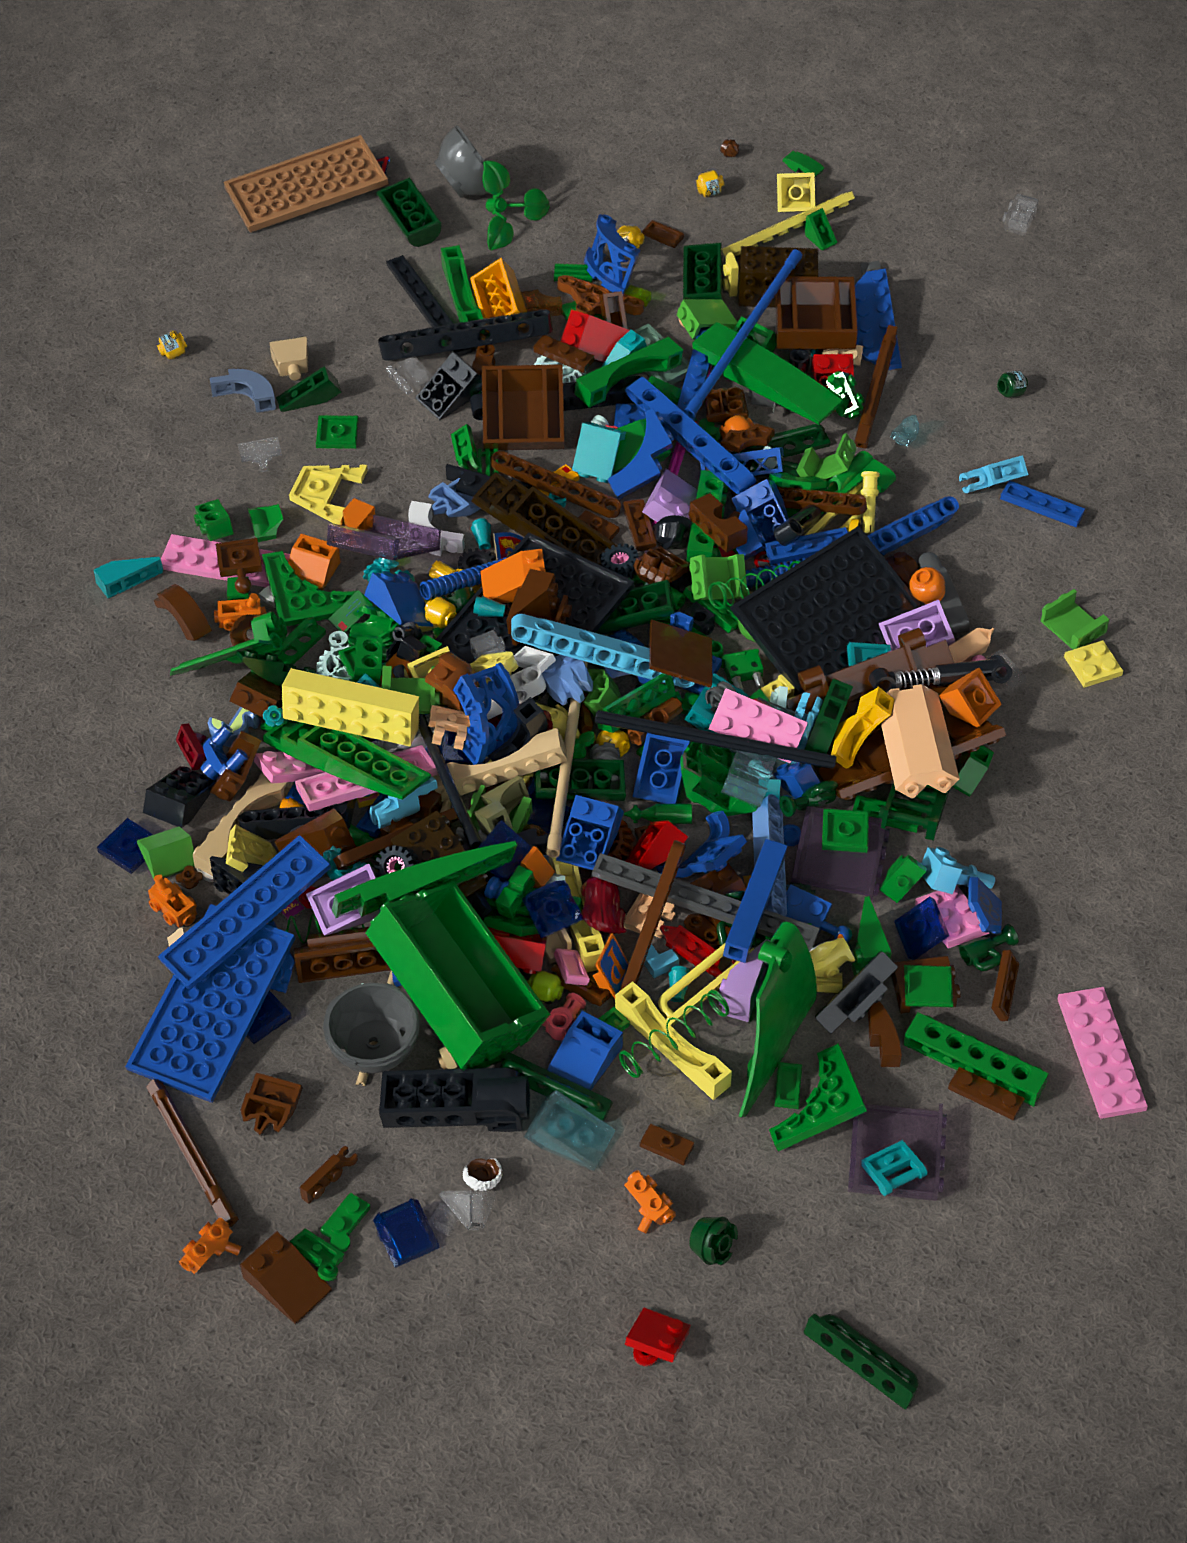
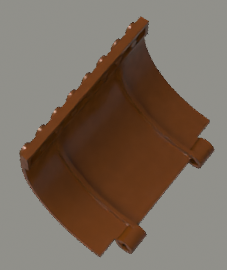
M916 628L898 635L899 648L831 674L824 675L819 665L799 672L798 678L803 690L806 693H810L805 713L809 714L817 696L824 702L832 679L853 686L849 696L851 698L862 691L867 694L874 690L869 682V676L877 668H885L893 672L901 671L903 673L908 671L910 673L911 670L916 672L918 669L920 671L925 669L927 671L929 668H935L936 665L954 663L947 641L942 640L926 646L922 630ZM930 683L929 686L924 684V686L937 692L938 695L948 687H938L933 685V683ZM913 685L912 687L907 686L906 688L902 686L900 690L912 689ZM802 694L787 699L786 704L791 716H794ZM940 699L954 759L958 758L960 753L977 751L980 749L979 746L986 743L988 745L995 744L1000 741V738L1006 736L1004 727L997 724L992 725L988 720L981 726L975 727L949 714ZM846 707L839 723L851 717ZM883 731L864 740L851 767L846 769L838 762H836L833 769L814 766L823 782L837 781L838 786L835 788L836 796L841 799L844 798V800L856 797V793L861 791H873L877 789L879 784L894 782ZM836 732L834 734V737L827 752V754L831 755Z

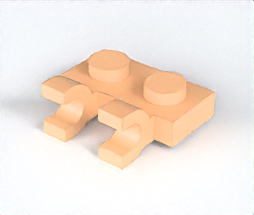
M432 705L428 723L429 727L435 728L432 744L441 745L442 736H444V732L447 730L456 732L454 748L462 750L467 736V727L470 726L469 715L465 716V713L462 711Z
M643 893L639 894L626 915L624 923L626 929L637 933L641 932L653 897ZM666 902L661 917L672 922L676 915L673 912L675 905ZM662 920L659 921L654 935L658 938L663 937L660 926L665 925V922Z

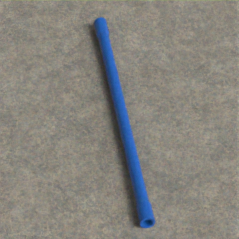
M795 249L790 253L784 266L695 397L691 399L685 408L684 413L690 418H694L711 389L784 281L801 260L802 253L799 250Z

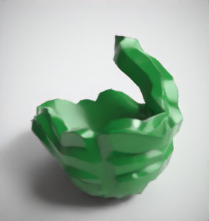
M360 606L358 611L370 614V618L363 623H355L351 626L348 643L352 646L356 645L357 637L383 638L382 647L389 649L395 640L392 633L396 631V627H401V625L378 607Z

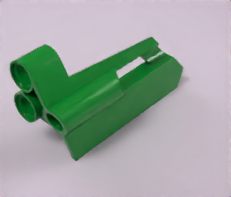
M860 451L854 455L848 471L825 479L827 481L826 488L818 489V491L849 493L858 484L863 483L862 472L873 471L880 473V477L877 480V490L882 493L896 481V475L890 468L875 460L870 453ZM797 497L794 501H800L803 497ZM816 499L813 502L819 503L822 502L823 499ZM786 508L788 518L801 509Z
M272 611L256 616L251 621L254 639L183 662L178 667L171 669L170 676L184 674L224 660L241 664L243 662L236 653L237 651L245 652V649L257 651L258 654L265 655L266 652L274 653L280 651L283 648L282 640L287 636L286 624L281 617L277 618Z

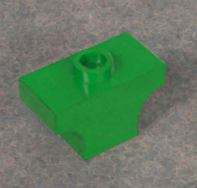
M909 854L906 857L901 855L887 870V876L880 885L879 890L898 903L926 873L927 868Z

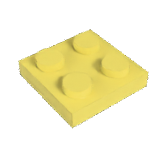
M1103 640L1067 651L1064 654V658L1084 688L1122 676L1123 674L1122 668Z

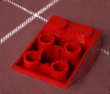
M813 354L811 362L812 378L825 388L828 387L826 380L835 372L842 371L854 376L853 354ZM852 401L849 403V407L853 406Z

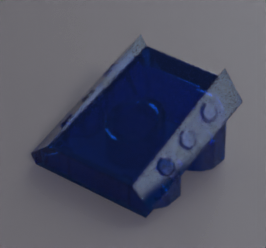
M564 880L554 881L538 888L522 899L541 939L584 920L578 905H576L571 895V890Z
M410 1198L409 1201L385 1212H379L373 1219L377 1228V1235L380 1241L383 1242L394 1268L440 1248L417 1199Z

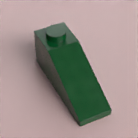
M324 366L277 396L276 399L280 411L286 412L326 403L342 393L337 378Z

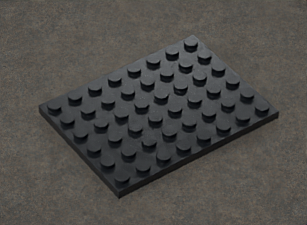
M857 526L733 604L730 609L780 674L794 686L795 693L799 695L805 692L799 682V672L819 665L824 675H828L849 667L847 653L849 642L887 645L879 623L919 608L922 605L914 598L908 587L862 529Z
M529 532L508 555L510 557L520 551L542 549L545 572L554 573L555 582L558 583L557 597L560 598V604L563 596L568 595L569 605H572L571 615L569 618H566V625L596 633L634 588L633 580ZM482 586L435 639L442 643L443 648L448 646L450 652L469 664L485 654L512 652L515 655L524 646L553 654L554 657L560 655L524 643H519L517 646L512 645L511 634H508L506 620L513 602L502 603L506 605L504 617L478 616V614L473 613L476 597H482L483 595ZM518 667L514 672H511V675L525 668ZM547 687L544 690V692L533 697L532 699L539 702L541 698L546 694Z

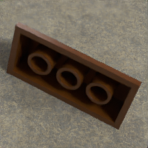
M370 940L313 948L308 947V945L294 948L299 983L391 970Z

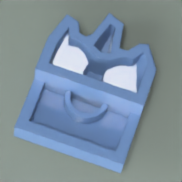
M460 478L448 485L442 482L431 489L428 496L435 502L432 505L434 515L446 513L448 517L470 516L481 508L471 502L473 496L456 492V485Z
M564 655L556 656V661L542 673L547 692L555 701L563 706L568 703V698H573L581 703L585 699L583 691H593V681L585 663L582 660Z

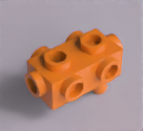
M251 593L249 599L218 601V610H214L215 623H219L220 628L230 631L234 622L241 616L247 614L262 615L266 613L265 606L261 607L258 595Z
M156 875L154 877L155 884L148 890L151 908L155 912L160 910L165 921L170 926L175 924L180 928L184 924L186 926L191 925L197 915V904L190 896L186 897L178 884H172L167 878H163L162 875Z
M639 1170L634 1171L628 1177V1182L624 1186L641 1205L638 1211L644 1217L638 1230L646 1234L652 1221L659 1225L668 1224L675 1218L676 1212L671 1207L674 1204L664 1192L660 1194L656 1190L658 1184L649 1174L644 1176Z
M218 1218L213 1224L208 1221L198 1232L201 1238L197 1242L192 1239L182 1250L185 1255L180 1259L179 1263L185 1270L195 1274L213 1254L220 1256L224 1251L238 1256L241 1246L228 1241L233 1231L224 1219Z

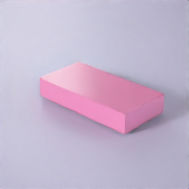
M556 948L554 957L565 984L587 986L590 979L578 951Z

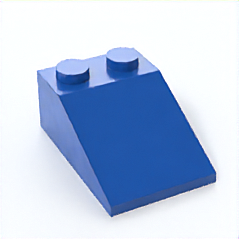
M382 571V573L372 572L364 594L369 600L399 625L415 622L418 626L433 627L434 624L426 620V604L420 590L408 574L403 572L392 574L387 571Z
M647 733L632 797L663 804H677L684 784L681 774L680 757L691 741Z

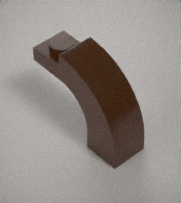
M173 584L157 593L158 598L153 600L156 607L166 609L174 616L187 640L196 641L212 631L197 603L181 586Z

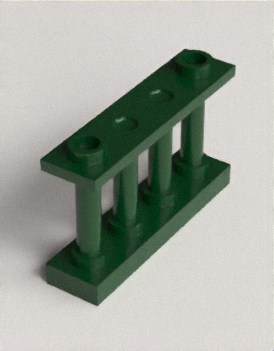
M893 782L885 806L881 805L878 818L882 819L881 828H886L888 819L919 825L927 830L925 839L934 841L950 789L946 793L937 789L933 793L922 790L915 798L931 802L929 805L897 798V794H904L895 789ZM929 785L926 786L927 788L935 789ZM895 806L925 813L927 816L924 818L892 810V807Z

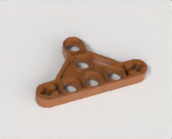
M562 275L558 277L557 289L572 296L577 304L576 311L591 316L602 314L599 295L612 293L611 291L572 276ZM626 294L623 295L625 313L641 315L644 310V301Z

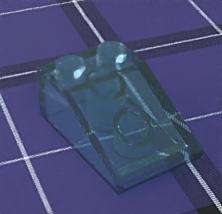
M555 1090L545 1097L524 1137L541 1149L594 1171L616 1130Z

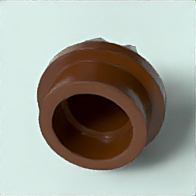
M726 139L721 145V153L725 157H735L739 153V145L733 139Z

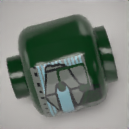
M1021 371L1005 372L997 382L998 391L1006 398L1023 395L1028 386V380Z

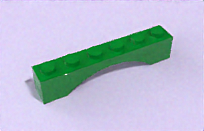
M460 245L441 248L442 268L460 323L483 319L481 310L477 307L471 292Z
M666 337L584 376H580L576 379L575 395L590 408L605 401L611 387L622 378L648 371L667 372L681 365L683 349L670 337Z

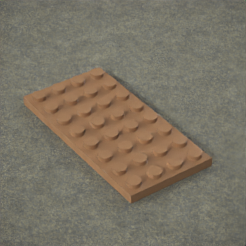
M361 135L224 181L225 189L249 232L389 185L388 178Z

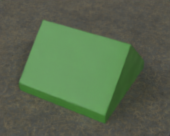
M180 826L137 840V844L153 879L156 875H162L165 878L183 872L186 866L195 867L191 836Z

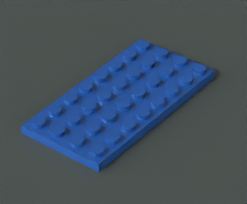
M210 904L205 915H207L216 906ZM266 924L190 991L173 975L125 1066L126 1069L151 1080L157 1079L164 1085L213 1103L296 939L294 934Z

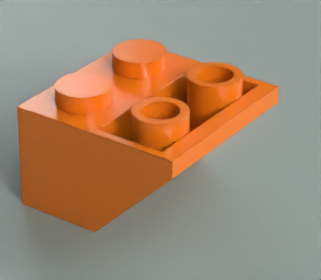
M300 534L291 549L288 563L301 580L305 579L311 584L318 586V589L324 590L341 562L339 545Z

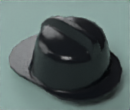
M678 515L663 517L652 526L653 530H655L656 541L664 549L680 545L685 533L691 528L692 521Z

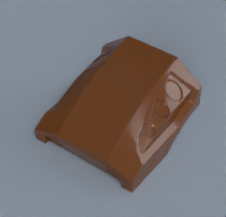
M739 387L711 390L705 398L708 422H726L730 417L741 415L746 419L749 418L744 390H741Z
M662 546L646 550L642 556L636 558L634 563L638 577L648 584L669 580L670 583L690 572L689 562L669 552Z

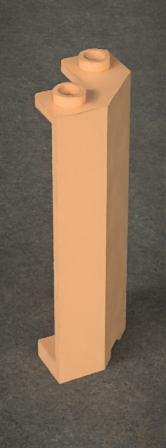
M922 684L913 685L912 689L900 690L899 688L890 689L887 694L894 698L891 716L883 720L881 726L895 789L910 798H915L927 785L946 793L959 780V775L938 693Z

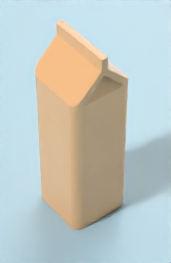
M976 628L949 645L954 663L969 662L974 656L985 653L990 644L994 628L990 630Z

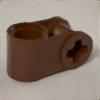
M492 344L478 346L472 368L481 376L482 366H495V347Z

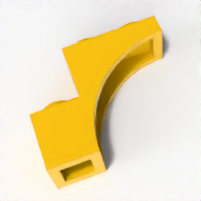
M880 687L862 696L857 714L838 724L831 755L836 756V762L846 769L853 765L855 756L867 736L877 725L891 716L894 698Z

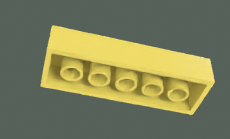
M292 668L282 684L283 719L410 747L418 732L419 696Z

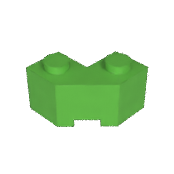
M604 669L588 670L593 681V691H584L588 693V696L583 703L594 716H596L598 710L603 711L604 707L621 698L618 686Z

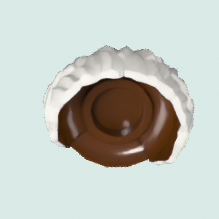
M482 1158L475 1159L468 1166H465L463 1179L475 1191H487L496 1187L500 1182L503 1170L495 1158L488 1160Z

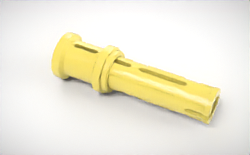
M873 471L861 473L863 489L860 490V493L866 498L867 510L863 513L862 531L867 535L875 531L876 497L879 494L877 480L880 477V473Z

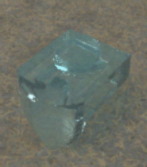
M911 415L905 418L892 431L890 438L900 445L909 446L916 439L919 432L917 416Z

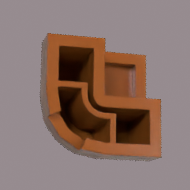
M448 651L439 657V663L425 676V682L443 693L442 704L450 709L463 712V707L453 689L462 675H471L476 672L469 663Z

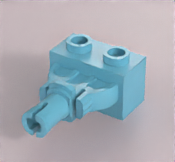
M927 848L921 863L927 869L922 877L932 889L953 894L957 884L969 887V878L978 877L989 889H992L994 886V875L980 872L974 865H969L968 867L957 863V860L945 848Z

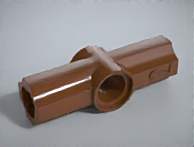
M672 697L657 708H654L643 719L668 724L682 713V703L678 698ZM634 730L627 731L628 739L632 744L640 746L645 742L647 733Z

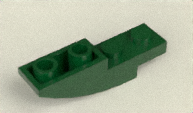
M245 649V652L237 651L236 653L241 661L258 676L281 687L291 668L315 674L317 671L312 667L299 669L292 664H284L277 654L270 652L262 655L258 654L257 651Z
M832 679L804 750L827 754L853 686Z

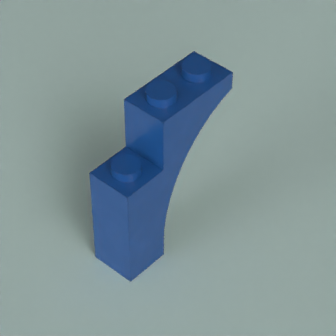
M653 408L645 411L646 432L638 453L625 468L608 478V482L618 500L660 478L662 467L657 458L654 460L653 458L673 447L671 441L674 438L669 429L664 430L662 426L664 420L659 412H654Z

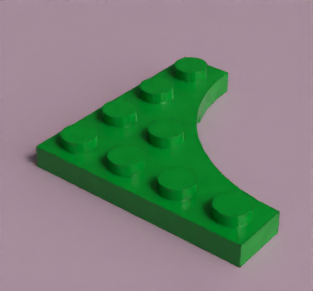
M283 551L262 554V561L278 618L281 617L286 626L300 624L309 617L315 618L316 621L329 619L356 592L333 590L332 592L320 590L318 586L311 584L305 579L301 580L294 573Z
M839 1043L817 1053L820 1080L817 1088L814 1087L806 1100L807 1105L799 1114L794 1113L782 1123L769 1129L778 1152L867 1111Z

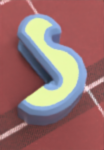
M240 707L228 725L234 733L223 746L231 747L241 731L249 734V727L258 728L261 721L260 716ZM212 717L208 720V729L211 737L224 723Z

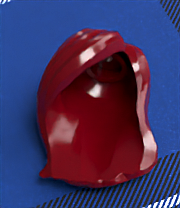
M596 877L589 878L581 886V895L584 900L581 914L588 926L593 927L597 931L610 934L626 933L627 929L624 927L626 912L620 907L618 886Z

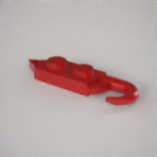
M681 925L678 927L660 926V930L666 940V946L670 949L672 948L674 952L695 966L716 951V949ZM720 959L706 970L715 978L723 973V971L717 968Z

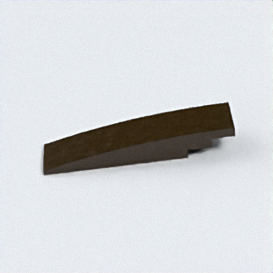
M497 472L489 478L471 500L476 506L525 537L529 532L602 566V553H606L605 549L609 548L611 550L612 545L618 547V545L532 486L528 489L515 479L509 482Z

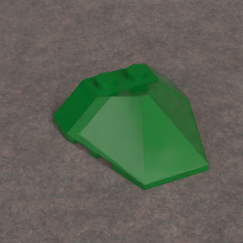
M691 742L686 747L680 757L681 774L686 797L694 803L703 805L712 813L723 811L726 816L751 813L757 810L756 795L747 786L749 779L747 776L743 777L741 773L743 766L737 754L729 751L727 748Z

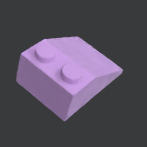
M665 468L642 512L656 522L670 515L684 516L689 519L690 502L696 500L698 490Z
M939 600L879 623L886 644L891 645V650L900 647L898 635L916 628L922 630L926 646L942 640H946L948 646L955 642Z
M370 864L306 894L324 936L369 922L380 913L381 910L379 909L361 917L358 910H354L335 918L332 912L335 894L378 878L376 870Z
M766 940L748 955L746 963L739 962L730 970L727 979L723 978L719 992H721L729 1006L730 1012L727 1015L728 1017L746 1022L750 1020L756 997L768 968L767 963L758 960L759 951ZM719 1002V1005L722 1006V1012L726 1014L724 1006Z

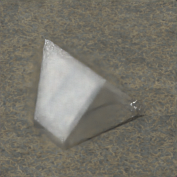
M472 1190L441 1191L439 1196L468 1230H482L487 1222L497 1192Z

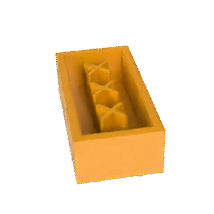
M502 258L470 278L483 319L527 312L514 270ZM522 323L519 326L524 327L527 324Z

